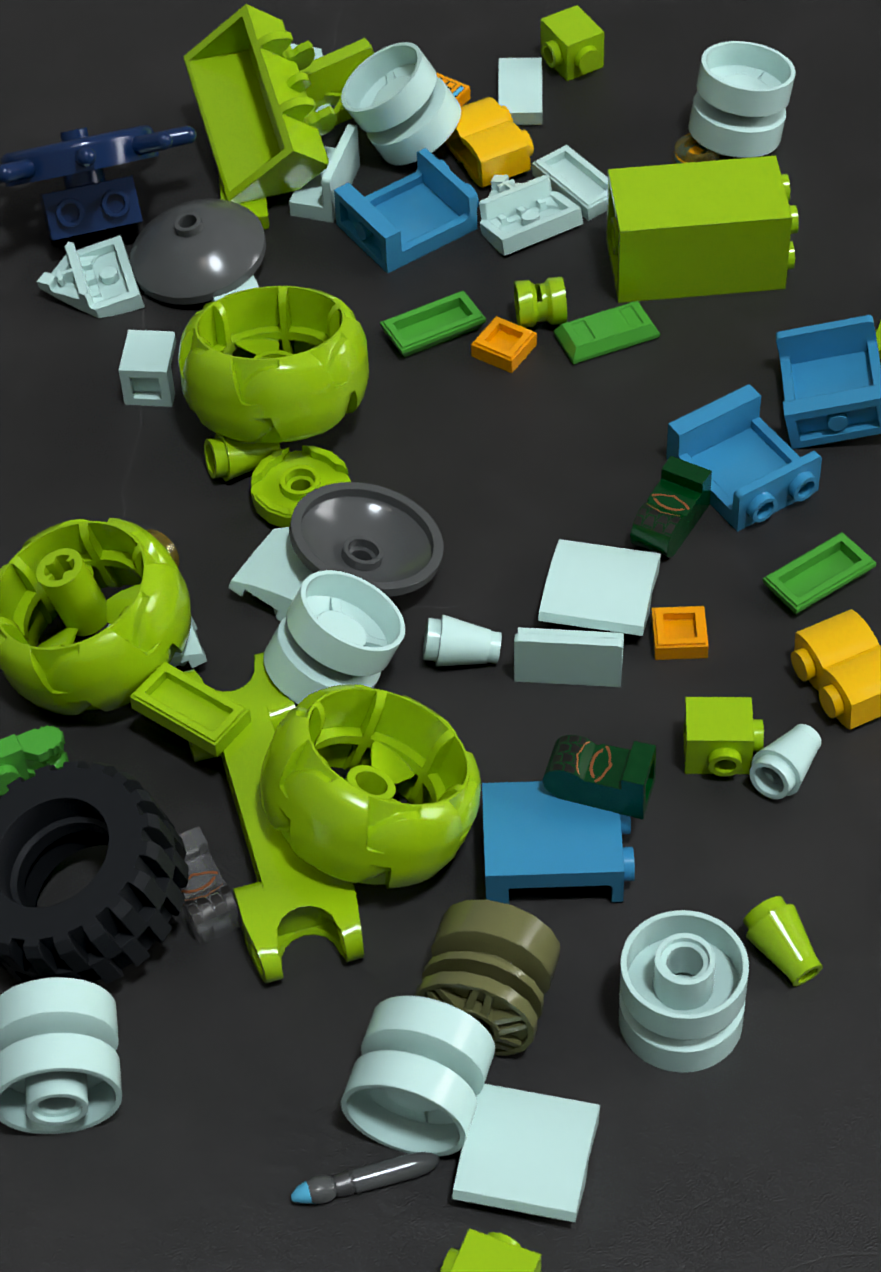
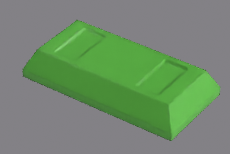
M463 290L380 322V326L400 353L407 357L477 330L486 322V318Z
M638 301L563 323L554 330L555 337L573 364L660 337L659 331Z
M841 532L763 578L762 582L797 615L876 567V562L848 536Z

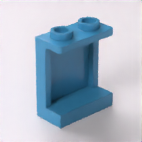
M426 148L417 152V170L415 173L365 197L349 182L334 189L336 225L387 274L478 229L477 208L479 207V199L476 191L470 184L464 183L443 160H438Z
M871 315L784 330L775 334L785 401H783L784 417L792 449L881 434V361L874 321Z
M750 384L668 423L666 459L668 460L670 456L712 471L710 504L737 532L755 522L765 521L773 513L797 501L801 502L808 499L814 492L819 490L822 457L816 451L800 457L759 417L761 395Z
M542 781L482 783L486 900L509 904V889L609 885L611 886L612 902H623L624 881L635 880L633 847H623L622 835L631 834L630 816L559 799L547 791Z

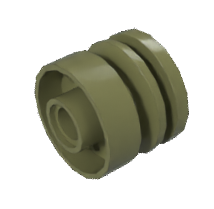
M465 900L451 905L441 918L431 947L432 958L423 969L422 982L418 985L414 996L438 1000L471 1015L492 1036L495 1043L494 1055L509 1056L525 1051L534 1041L537 1031V1020L541 1017L544 1009V995L551 987L560 958V943L551 928L536 916L510 904L492 900Z

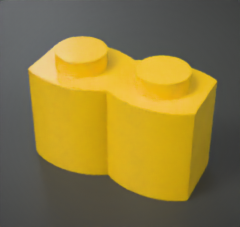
M487 97L461 107L460 120L445 143L455 158L464 164L468 174L478 186L483 188L491 185L494 175H508L510 178L531 170L530 156L534 154L532 139L525 129L520 130L513 122L506 106H500L495 99Z
M850 609L795 632V647L791 653L793 668L802 681L809 680L812 686L819 691L820 703L830 718L836 717L842 725L851 730L881 717V645H879L869 625L856 611Z

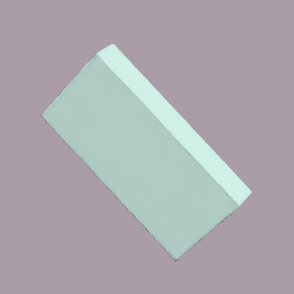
M542 57L499 58L498 103L500 106L504 105L508 108L516 125H542Z
M568 145L532 162V176L538 178L542 175H550L552 191L560 192L581 207L582 217L587 221L607 211L608 177Z

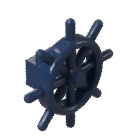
M148 125L89 136L87 127L61 132L62 142L4 154L0 160V184L5 183L6 187L63 176L65 189L39 194L50 240L142 222L143 219L133 176L128 175L106 180L103 168L159 156V151L193 143L196 140L197 134L191 126L154 132Z

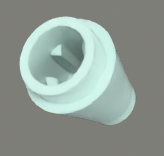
M443 614L440 619L428 618L424 636L423 660L435 661V667L497 664L500 656L502 633Z
M797 724L793 729L757 752L752 758V767L749 772L753 786L761 794L771 799H782L785 796L795 794L799 790L818 749L821 747V738L818 732L809 725Z

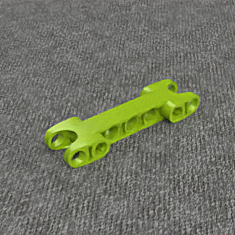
M263 652L253 655L254 674L246 685L234 691H216L250 709L251 722L219 756L222 759L258 881L233 888L234 900L238 907L236 909L248 952L263 982L269 983L284 979L282 955L285 948L293 940L302 936L317 935L327 938L335 944L346 962L365 957L357 896L353 883L333 878L299 858L281 831L275 830L263 809L260 793L262 763L277 726L291 709L295 708L294 701L283 694L270 679L265 669ZM195 669L184 671L186 674L204 683ZM188 741L194 762L215 758L214 755Z

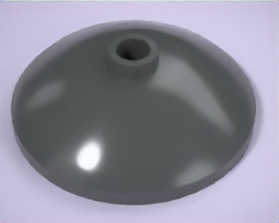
M221 199L191 200L165 210L145 226L132 246L130 265L137 285L150 297L170 304L187 305L214 300L213 297L237 289L256 272L266 252V236L258 217L243 205Z
M340 482L325 485L309 492L294 508L289 526V537L293 550L312 573L325 570L349 573L371 583L388 597L407 594L426 585L436 575L444 552L441 532L432 517L422 507L398 492L368 483Z

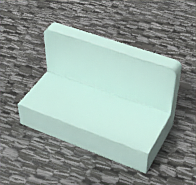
M347 125L336 148L324 146L329 164L324 171L306 185L294 191L289 201L290 216L334 223L336 218L334 189L348 182L352 184L360 167L357 125Z
M518 627V633L514 637V682L621 687L624 633Z

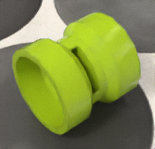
M562 276L547 278L544 283L533 284L530 280L514 281L515 312L519 326L531 328L537 322L547 321L551 325L567 323V299Z

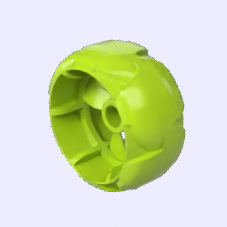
M266 286L228 294L210 304L207 308L198 311L190 319L182 332L178 352L182 392L190 409L198 416L201 423L211 431L223 437L243 442H292L322 434L336 426L347 413H352L357 409L364 398L369 379L366 335L360 322L356 320L353 311L337 297L311 288Z
M109 518L107 522L75 519L56 524L28 539L10 562L0 568V670L10 685L20 695L46 711L62 715H80L85 710L101 709L103 711H112L131 703L129 696L164 661L170 664L175 652L182 653L186 646L191 628V605L187 585L166 547L147 530L130 521L119 518ZM123 585H134L118 592L107 600L101 591L105 587L117 588ZM59 614L67 628L37 646L47 625L51 624ZM107 623L111 624L98 634L83 641H80L78 643H74L76 635H92L100 631Z
M337 685L309 694L294 709H291L277 726L261 769V801L266 816L274 829L281 831L294 853L307 864L333 878L352 883L386 885L387 888H399L423 882L436 875L455 857L458 849L463 844L476 818L480 802L481 778L473 753L465 750L452 726L435 711L408 696H401L364 685ZM330 767L343 768L349 772L346 778L343 779ZM395 792L400 793L410 804L401 803L393 799Z

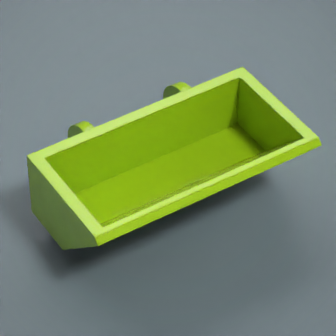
M248 4L241 7L183 56L226 199L235 203L299 190L324 171L329 164V160L321 136L329 133L337 122L334 109L331 106L313 115L312 110L315 104L313 98L307 97L305 90L310 86V81L306 73L299 72L307 68L315 58L312 43L307 40L292 49L290 44L293 41L291 32L285 30L283 21Z

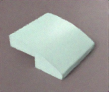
M559 539L547 575L538 621L643 636L650 614L652 592L659 573L661 553Z
M484 1084L482 1091L476 1096L477 1108L465 1144L462 1147L452 1199L576 1222L586 1184L588 1161L598 1127L600 1105Z

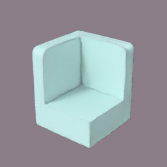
M128 330L119 366V376L125 405L173 406L175 389L171 363L176 345L174 332Z

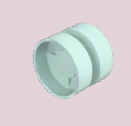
M728 41L715 44L706 49L701 58L696 84L697 93L693 99L688 125L692 137L707 149L732 157L752 158L774 151L781 141L786 119L785 108L790 101L796 72L792 62L782 53L770 47L752 42Z
M410 42L389 45L368 57L350 75L341 94V102L358 126L367 132L369 140L385 161L393 165H405L416 162L417 152L424 148L431 153L435 151L453 133L461 116V106L444 81L437 77L435 69L420 48Z
M325 570L315 572L304 580L288 608L287 616L282 619L264 651L265 669L276 687L297 704L309 694L331 686L356 684L374 688L380 678L381 671L386 668L405 636L404 619L393 601L366 580L341 571Z
M676 910L650 917L638 925L627 938L621 954L618 1019L625 1042L643 1061L666 1071L695 1072L707 1069L721 1062L737 1045L743 1027L749 960L742 941L728 925L713 916L701 912Z
M55 977L28 981L16 985L0 995V1121L3 1124L28 1133L61 1134L93 1127L105 1121L117 1111L122 1101L120 1059L116 1052L119 1041L117 1008L114 998L107 990L85 980Z
M396 996L383 1000L376 1006L361 1045L362 1056L354 1063L341 1099L342 1111L347 1120L357 1130L370 1139L391 1149L408 1154L429 1152L434 1153L438 1157L453 1154L459 1151L465 1144L477 1108L476 1096L483 1089L495 1053L494 1040L479 1021L447 1003L419 996Z

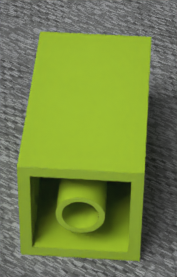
M764 156L608 169L606 241L618 303L786 289L787 270L794 269L795 249L790 238L791 234L798 233L799 218L796 205H789L788 203L790 202V180L788 174H781L777 157Z

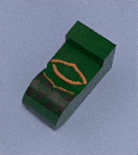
M670 456L661 469L660 481L648 497V501L642 505L635 517L631 529L630 542L639 547L661 553L665 557H673L710 506L712 471Z
M578 735L561 736L555 741L543 776V785L550 794L559 799L643 820L656 780V745L634 741L630 750L605 744L597 745L589 739Z

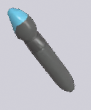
M417 1152L353 1168L350 1171L346 1170L332 1177L327 1175L315 1176L298 1185L291 1194V1199L293 1202L304 1204L329 1203L336 1196L353 1195L354 1193L369 1191L428 1174L436 1168L440 1158L434 1153Z

